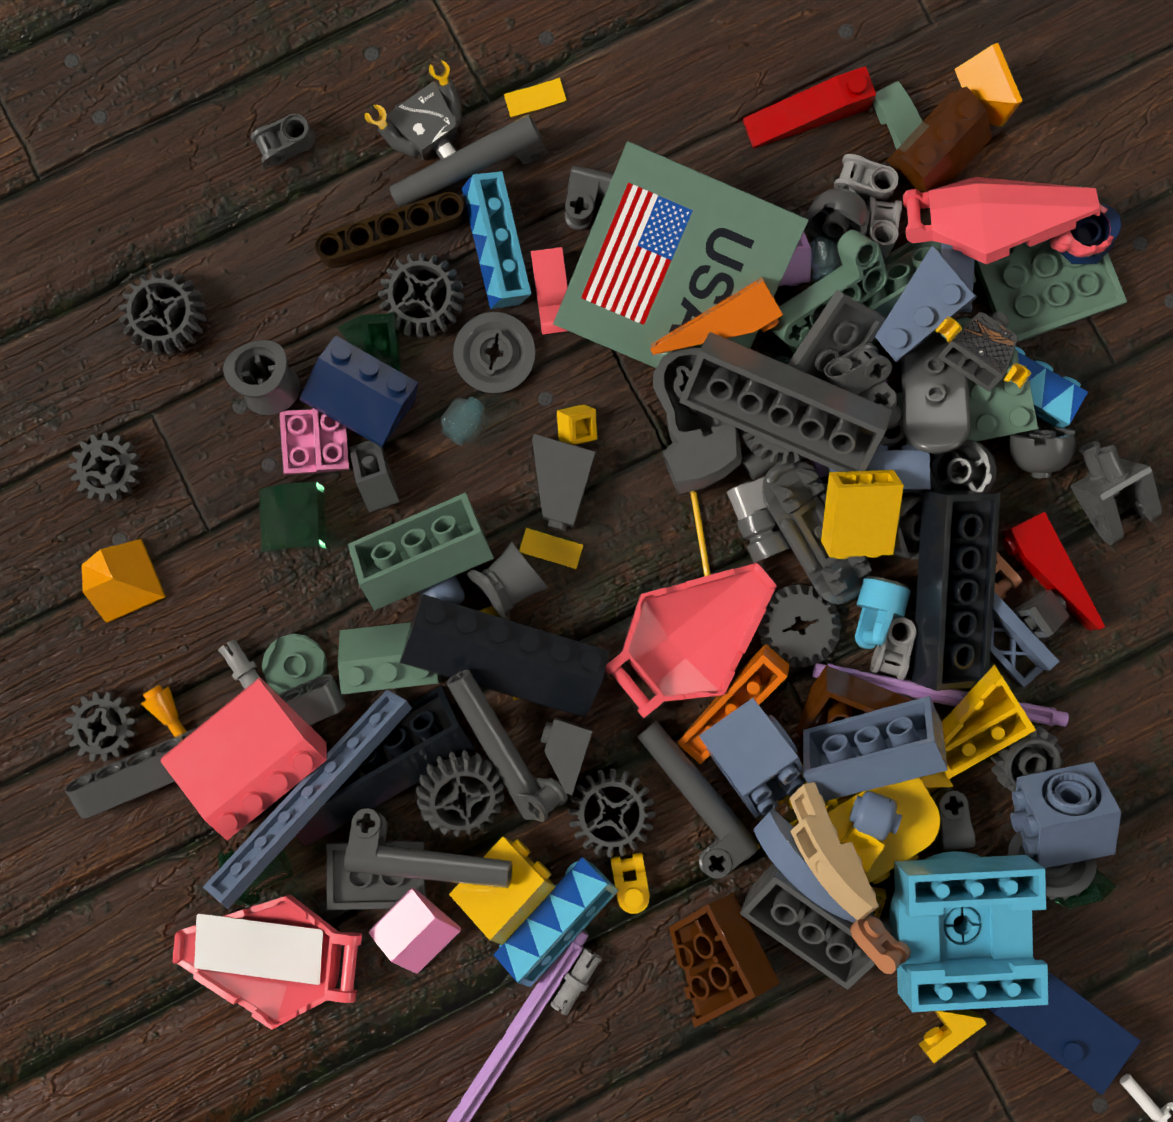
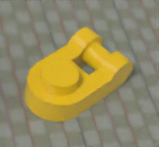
M642 852L632 854V858L620 859V856L610 858L615 887L619 890L616 893L618 903L625 912L630 914L642 912L649 903V889ZM635 870L636 879L624 881L623 872Z

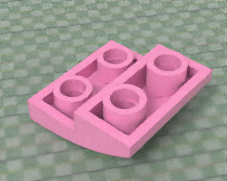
M314 408L312 410H285L279 413L283 475L311 474L349 469L347 433L344 425Z

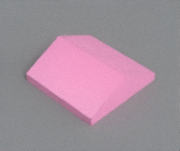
M412 887L370 929L369 934L391 962L418 974L461 931V927L417 889Z

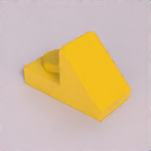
M972 1010L935 1011L944 1025L941 1028L934 1027L929 1030L919 1045L929 1059L935 1063L984 1027L986 1022Z

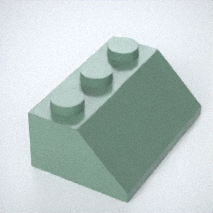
M411 622L340 630L338 670L341 694L442 683V676L399 663Z

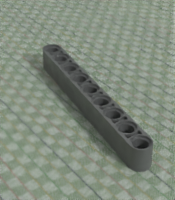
M330 674L317 677L278 694L308 725L333 716L346 706V702L333 676ZM197 728L87 773L70 782L65 788V793L81 818L94 816L175 782L160 760Z

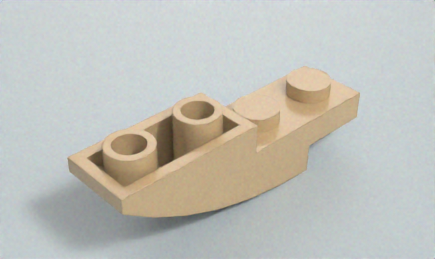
M815 782L803 784L789 798L799 821L790 831L808 867L829 895L856 920L864 919L879 906L876 901L875 891L870 886L863 870L862 860L856 853L852 842L840 844L837 830L831 823L825 808V801L822 795L819 794Z

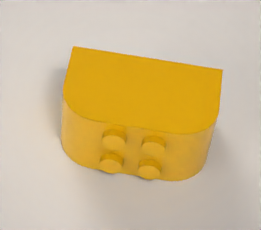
M920 778L868 790L894 799L897 803L896 813L902 815L897 833L889 832L887 838L880 841L885 847L869 872L865 873L869 883L877 884L890 876L889 871L894 868V861L917 860L919 857L917 853L927 848L938 834L940 826L939 811ZM867 791L825 801L826 811L832 825L837 830L839 842L842 841L853 822L849 821V817L857 795L862 797ZM796 819L790 824L795 827L799 821Z

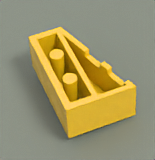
M995 665L942 721L948 770L944 771V773L950 779L1036 730Z

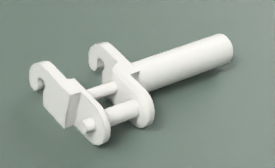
M1126 1074L1120 1079L1122 1086L1152 1120H1155L1154 1122H1168L1167 1119L1171 1117L1169 1111H1173V1102L1167 1103L1159 1109L1130 1074Z

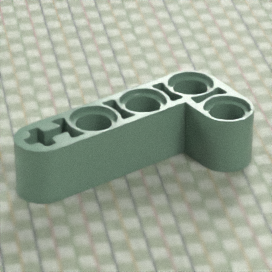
M850 230L843 234L837 246L842 266L781 305L780 309L783 315L778 318L780 322L769 330L786 344L797 346L803 342L836 290L861 303L882 290L888 276L880 247L876 242L856 230Z

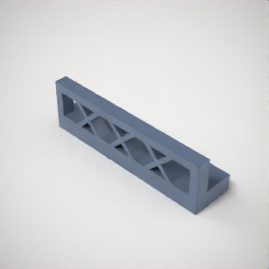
M994 591L990 654L1021 687H1025L1043 670H1051L1059 660ZM994 621L1000 628H994ZM994 632H1005L1010 637V651H999L993 645ZM1016 645L1022 650V652L1016 651ZM1002 654L1009 655V661ZM1016 655L1027 656L1035 664V667L1024 677L1015 669Z

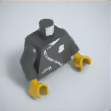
M441 60L444 66V72L441 75H436L433 66H429L431 76L439 80L438 86L433 81L388 114H386L382 106L373 105L379 112V118L376 121L372 119L369 113H365V120L370 124L378 125V132L393 150L411 157L418 155L422 160H427L435 154L440 159H443L457 151L451 142L459 137L458 126L462 122L461 100L453 81L448 79L450 68L445 61Z

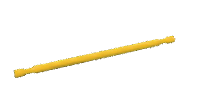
M697 492L690 494L704 576H708L711 573Z

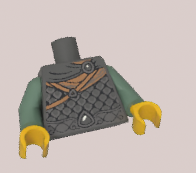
M979 312L973 319L963 317L955 320L948 316L935 329L949 343L939 354L938 358L988 392L1004 376V381L1016 383L1018 388L1022 389L1031 375L1029 369L1019 364L1018 351L1015 349L1018 338L1015 333L1006 328L1009 324V319L1001 312H994L990 317L983 312Z

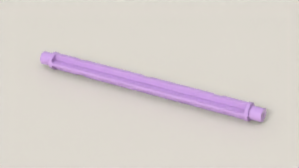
M815 663L813 677L818 678L826 665ZM828 663L830 667L909 698L920 699L930 696L932 702L956 707L969 693L957 689L935 691L915 684L911 680H899L896 677L862 672ZM1019 702L1031 722L1046 724L1047 726L1059 725L1064 727L1068 723L1069 715L1067 712L1057 711L1054 707L1048 708Z
M584 930L550 965L548 970L544 972L506 1030V1034L498 1042L447 1122L471 1121L561 984V980L569 972L584 949L583 944L589 937Z

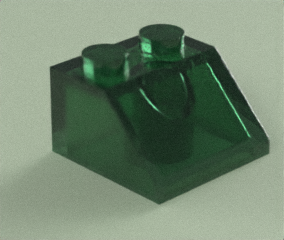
M318 482L284 483L259 489L261 550L263 553L326 549L324 487Z

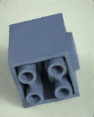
M754 698L699 735L714 762L755 818L761 814H768L772 808L775 809L779 801L787 795L792 796L806 782L803 775V766L796 755L798 751L793 741L773 715L767 717Z
M1094 762L1017 777L1016 791L1012 792L1015 809L1010 817L1014 831L1020 832L1023 838V849L1028 857H1032L1042 867L1049 868L1115 854L1121 810Z

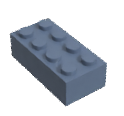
M930 696L803 730V775L807 783L815 782L819 794L822 795L824 801L948 770L943 725Z

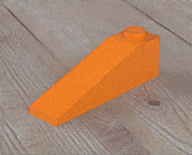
M761 277L651 344L650 350L655 355L704 343L709 332L723 338L753 333L759 329L765 332L780 322L778 318L783 313L764 279Z
M765 644L731 680L725 695L717 696L677 741V744L701 765L710 754L699 735L752 698L760 705L788 677L789 664Z

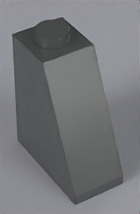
M534 434L532 443L543 520L549 521L548 527L566 531L567 527L574 528L595 459V452Z

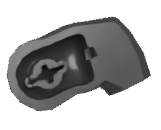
M693 346L673 350L662 357L653 373V388L667 414V427L672 444L662 452V456L679 496L701 491L724 479L742 461L739 428L679 403L701 349Z

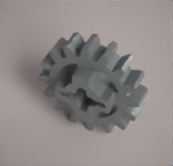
M103 433L102 440L94 434L90 435L91 444L81 441L79 444L83 449L82 452L73 451L72 453L78 460L77 463L69 464V468L77 470V474L71 477V481L81 482L77 490L81 493L88 492L87 498L96 500L99 497L101 502L109 503L111 496L114 500L121 501L122 491L131 495L133 492L129 485L131 483H140L134 475L143 471V468L135 465V462L140 460L141 456L131 453L135 446L129 442L124 444L125 438L118 435L113 439L111 434ZM107 448H115L121 455H111ZM106 462L110 463V466H108L107 468L105 464ZM105 468L107 472L106 474L102 473V470H104ZM100 480L105 488H97L91 481Z
M93 692L92 698L89 696L81 697L83 706L72 705L71 709L76 714L74 717H66L65 721L71 723L72 728L66 730L65 734L74 736L69 745L70 747L78 745L81 747L78 752L79 756H85L90 753V761H98L101 756L103 762L112 760V754L115 757L123 756L122 747L132 748L133 743L129 740V737L139 734L138 731L132 729V724L138 723L139 718H131L130 716L135 710L134 706L124 707L127 698L119 697L115 700V692H106L105 696H103L102 692ZM99 705V708L95 709L93 715L86 716L92 708ZM116 713H118V715L120 716L121 722L116 716ZM100 721H102L103 725L107 726L106 731L98 727ZM115 736L119 737L114 744L105 748L106 745H109V741L111 738Z

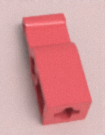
M559 247L531 251L542 335L568 331L553 325L568 288L563 249Z

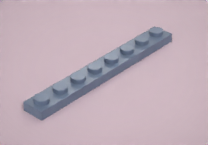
M386 690L327 753V760L293 789L203 888L229 909L412 709L409 703L391 691Z

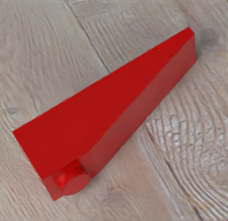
M864 66L835 76L743 118V123L752 148L755 149L869 110L876 97V92L867 68Z
M1045 512L1034 515L1002 531L1004 536L1003 545L1008 554L1014 556L1046 590L1051 589L1053 593L1057 592L1064 599L1067 605L1066 609L1088 630H1100L1105 627Z

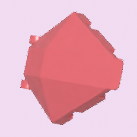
M973 177L924 193L917 189L907 190L903 195V205L907 209L908 216L906 238L909 242L935 241L951 245L953 250L960 251L963 255L986 265L1009 256V249L1025 242L1029 247L1075 229L1076 221L1093 214L1100 216V204L1096 188ZM930 208L931 225L921 223L920 209Z
M758 563L641 594L622 652L606 664L605 672L608 675H613L639 707L637 711L643 718L663 702L725 695L735 674V669L742 655L746 652L766 612V607L777 587L776 584ZM627 661L630 667L655 695L652 699L649 700L623 669L621 665Z
M291 894L222 917L323 930L319 985L196 969L194 967L196 925L179 930L175 934L173 963H177L194 975L193 979L231 1004L238 1003L252 1012L251 1017L271 1030L327 1000L341 1003L356 1002L357 991L354 990L357 949L361 945L362 934L337 931ZM342 945H345L341 987L340 989H338L335 987L339 979L341 948Z

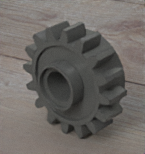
M1038 726L1034 732L1003 748L998 754L992 755L990 759L996 765L991 770L997 776L998 782L1005 788L1007 787L1011 792H1015L1017 777L1060 769L1061 764H1064V760L1059 755L1063 752V748L1057 744L1058 739L1041 726Z

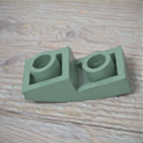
M899 81L876 92L873 106L880 124H887L897 150L922 123V119Z

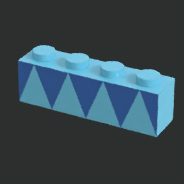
M503 172L473 174L462 187L490 309L520 305L531 295Z
M1015 346V349L1018 351L1019 364L1026 365L1027 369L1031 372L1029 381L1036 417L1054 427L1070 425L1088 391L1080 387L1081 384L1075 379L1066 376L1061 377L1052 372L1053 368L1042 361L1035 362L1026 357L1025 352Z
M583 857L569 866L566 876L555 885L554 890L503 945H499L500 948L493 954L517 983L531 987L619 891L594 864Z

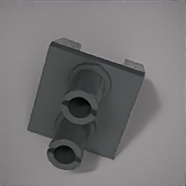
M1093 441L1079 449L1089 474L1070 487L1099 536L1107 544L1112 545L1124 537L1114 498L1119 495L1120 490H1123L1141 519L1147 517L1151 522L1161 517L1162 508L1150 466L1121 459L1116 451V446L1109 445L1101 448L1099 442Z

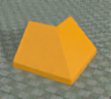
M999 43L991 45L954 69L961 87L967 86L987 109L990 124L997 127L1003 126L1022 103V98Z
M142 539L100 549L82 564L83 593L106 623L166 598Z

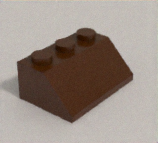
M967 86L949 93L887 161L912 189H917L921 193L949 185L992 139L987 109Z
M826 665L810 689L797 727V734L803 736V730L913 701V699Z

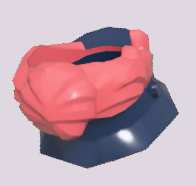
M1100 204V216L1093 214L1076 221L1075 229L1051 238L1050 246L1052 249L1060 252L1071 264H1097L1114 247V241L1120 234L1122 226L1120 215L1109 205Z

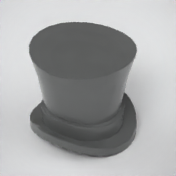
M260 340L247 343L231 352L224 362L223 372L225 379L236 392L243 395L246 405L255 413L273 415L283 412L295 403L301 389L299 377L294 370L288 367L286 353L276 342Z
M512 541L487 570L484 569L481 572L470 570L466 573L471 581L489 598L498 616L506 620H510L509 611L514 608L515 604L533 594L548 589L547 585Z

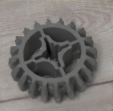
M421 252L419 254V261H415L412 254H408L407 260L409 263L403 265L402 261L397 259L396 265L398 270L395 271L392 268H387L386 270L391 279H381L380 283L386 289L378 292V296L385 300L380 304V308L382 311H388L385 315L387 322L395 321L393 327L396 331L401 330L405 326L404 334L408 337L412 335L414 329H416L418 339H423L424 330H428L430 336L435 337L436 332L434 328L439 326L442 332L447 331L444 323L446 320L455 324L456 318L451 312H462V307L455 302L464 300V294L457 292L463 288L461 281L455 280L458 276L455 269L448 271L449 263L446 260L438 265V257L436 255H433L429 262H427L425 253ZM429 274L437 277V279L431 278L427 281H420L414 275ZM406 281L409 286L408 293L402 298L403 301L397 305L398 290L403 282ZM414 286L417 287L419 292L423 291L426 294L429 306L426 305L424 300L420 301L419 297L417 298ZM446 287L445 302L441 309L437 311L434 306V300L441 294L440 290ZM422 310L429 317L412 318L405 315V313Z
M152 270L150 280L145 275H140L141 284L139 286L134 282H130V287L134 291L131 294L122 293L123 297L128 300V303L119 305V309L126 313L119 317V320L122 324L127 325L123 332L127 336H132L131 343L135 346L141 345V350L146 353L153 350V353L157 356H161L164 349L168 355L174 356L175 346L182 352L186 351L184 342L187 340L192 344H196V339L192 335L194 332L198 334L203 333V329L198 326V323L207 321V317L200 313L207 308L204 302L199 301L203 295L199 290H194L195 284L191 280L185 281V277L179 273L173 277L169 270H165L161 277L157 271ZM174 291L180 293L181 296L162 299L158 293ZM147 300H148V307H147V309L142 313L143 306L145 305V303H146ZM160 305L165 308V310H164L165 316H164V317H165L166 321H164L162 318H160V317L162 316V312H161L162 309H161ZM185 313L184 319L178 327V319ZM163 327L167 330L168 334L153 336L145 331L150 328L154 330Z
M463 750L460 757H456L455 753L450 751V759L444 761L443 758L438 756V765L428 764L426 768L428 774H420L419 780L421 785L416 788L418 796L417 805L421 810L422 818L425 821L429 820L433 830L440 827V831L445 835L452 829L453 835L458 837L461 830H465L470 836L471 828L477 826L478 829L483 831V822L493 823L494 817L492 813H500V802L504 801V793L502 791L504 784L488 758L482 760L481 755L477 752L469 758V754L465 750ZM458 786H461V789H462V792H463V793H462V798H463L462 801H460V798H459V795H458V794H459Z
M611 768L610 778L605 779L603 770H598L599 781L594 782L592 776L588 775L586 776V781L590 787L586 789L582 784L576 786V789L583 794L582 797L571 795L570 801L579 804L578 808H568V814L578 815V818L571 820L569 825L570 827L581 826V829L574 836L576 839H580L585 835L588 837L583 844L585 849H588L594 842L597 844L594 851L596 855H600L604 846L607 847L608 857H613V847H619L620 855L625 856V844L629 843L633 851L637 850V844L633 839L637 837L645 842L647 837L641 832V829L644 828L650 831L653 829V825L646 822L645 818H654L655 812L645 810V807L653 805L654 800L653 798L642 799V796L646 795L649 789L647 786H644L638 791L636 790L640 782L638 777H635L630 784L626 782L629 776L628 771H623L621 779H616V769ZM609 786L620 787L630 794L619 800H612L601 788ZM594 794L600 805V811L593 817V820L587 823L584 810L588 799ZM602 799L612 808L620 807L621 812H617V815L619 816L618 821L621 826L611 817L603 818V813H606V810L604 809L605 804ZM637 802L638 818L634 827L629 831L623 820V815L631 805ZM603 826H612L620 833L621 837L604 838L593 831Z

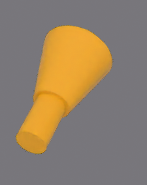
M159 684L143 694L146 700L141 705L160 722L167 725L174 737L187 732L178 719L179 715L169 686L163 689Z

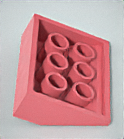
M259 677L165 754L160 762L202 818L222 837L229 840L327 760V742Z

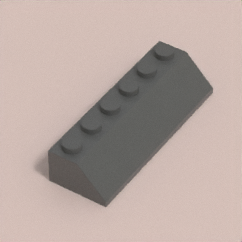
M709 332L698 353L679 402L838 472L865 471L887 430L893 411L712 332Z

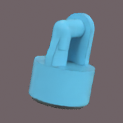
M867 576V578L863 579L857 601V606L861 607L862 611L855 633L856 643L861 648L872 649L876 645L884 644L893 616L904 618L911 593L907 585L874 576Z

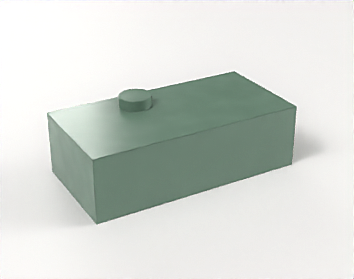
M466 492L348 544L359 585L374 611L494 559Z

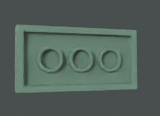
M1004 376L990 392L968 378L970 434L966 440L977 442L1038 429L1029 378L1022 389H1020L1016 383L1004 381ZM901 391V392H896V395H897V400H898L899 408H900L901 411H902V420H903L902 391Z

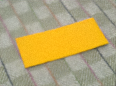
M560 78L504 94L510 117L567 101Z
M526 528L519 551L577 569L583 545Z

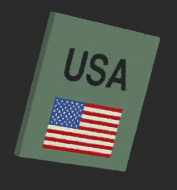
M627 141L553 325L657 368L662 357L671 352L652 354L650 350L651 344L761 277L774 297L808 223V219ZM758 330L753 333L726 339L750 349ZM703 344L695 345L693 347L701 348Z

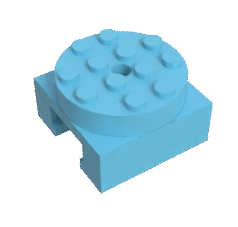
M957 851L935 854L924 860L894 861L895 892L890 905L889 923L892 928L891 935L894 939L906 943L911 950L910 958L905 963L900 964L897 969L898 994L911 1012L1048 1005V965L1043 960H1035L1033 958L1032 910H1046L1044 867L1027 855L980 857L972 853ZM962 913L964 915L963 921L959 925L952 926L951 924L954 923V920L961 916Z

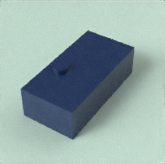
M1048 972V1005L988 1008L1101 1095L1104 1094L1141 1042L1050 972Z

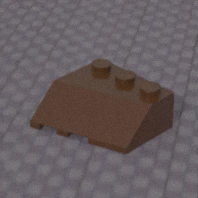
M734 893L707 904L669 927L678 966L684 969L688 983L684 987L686 998L692 999L696 1014L692 1016L694 1028L780 984L748 920L740 915L741 907Z

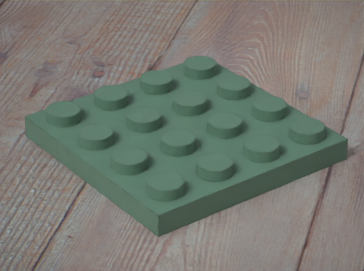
M1050 239L1031 247L1026 242L1009 249V256L987 265L974 260V266L992 312H1001L1008 317L1009 324L1006 328L1016 334L1018 338L1017 343L1127 303L1108 253L1097 264H1071L1060 252L1051 248Z

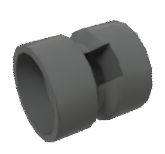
M768 508L736 522L742 538L748 539L750 542L747 550L753 564L791 548Z

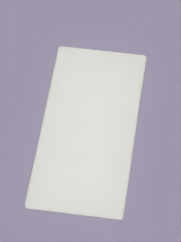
M197 914L194 967L196 969L319 985L323 930Z

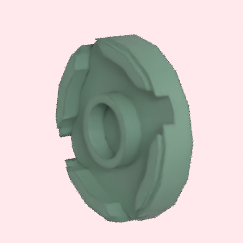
M299 634L282 636L272 642L264 653L262 662L265 679L268 685L278 694L326 675L328 666L326 654L319 643L309 636Z

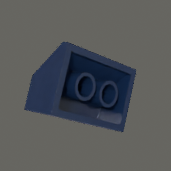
M335 336L319 356L300 396V401L378 446L383 447L415 403L418 382L342 338Z

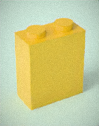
M894 470L829 472L821 542L829 558L847 559L855 556L877 558L881 555H893L904 487Z
M502 837L484 856V858L512 861V878L509 888L459 883L449 894L490 941L501 945L506 942L556 887L548 879L552 875L550 871L539 861L534 864L528 857L531 853L530 850L518 839L512 842Z

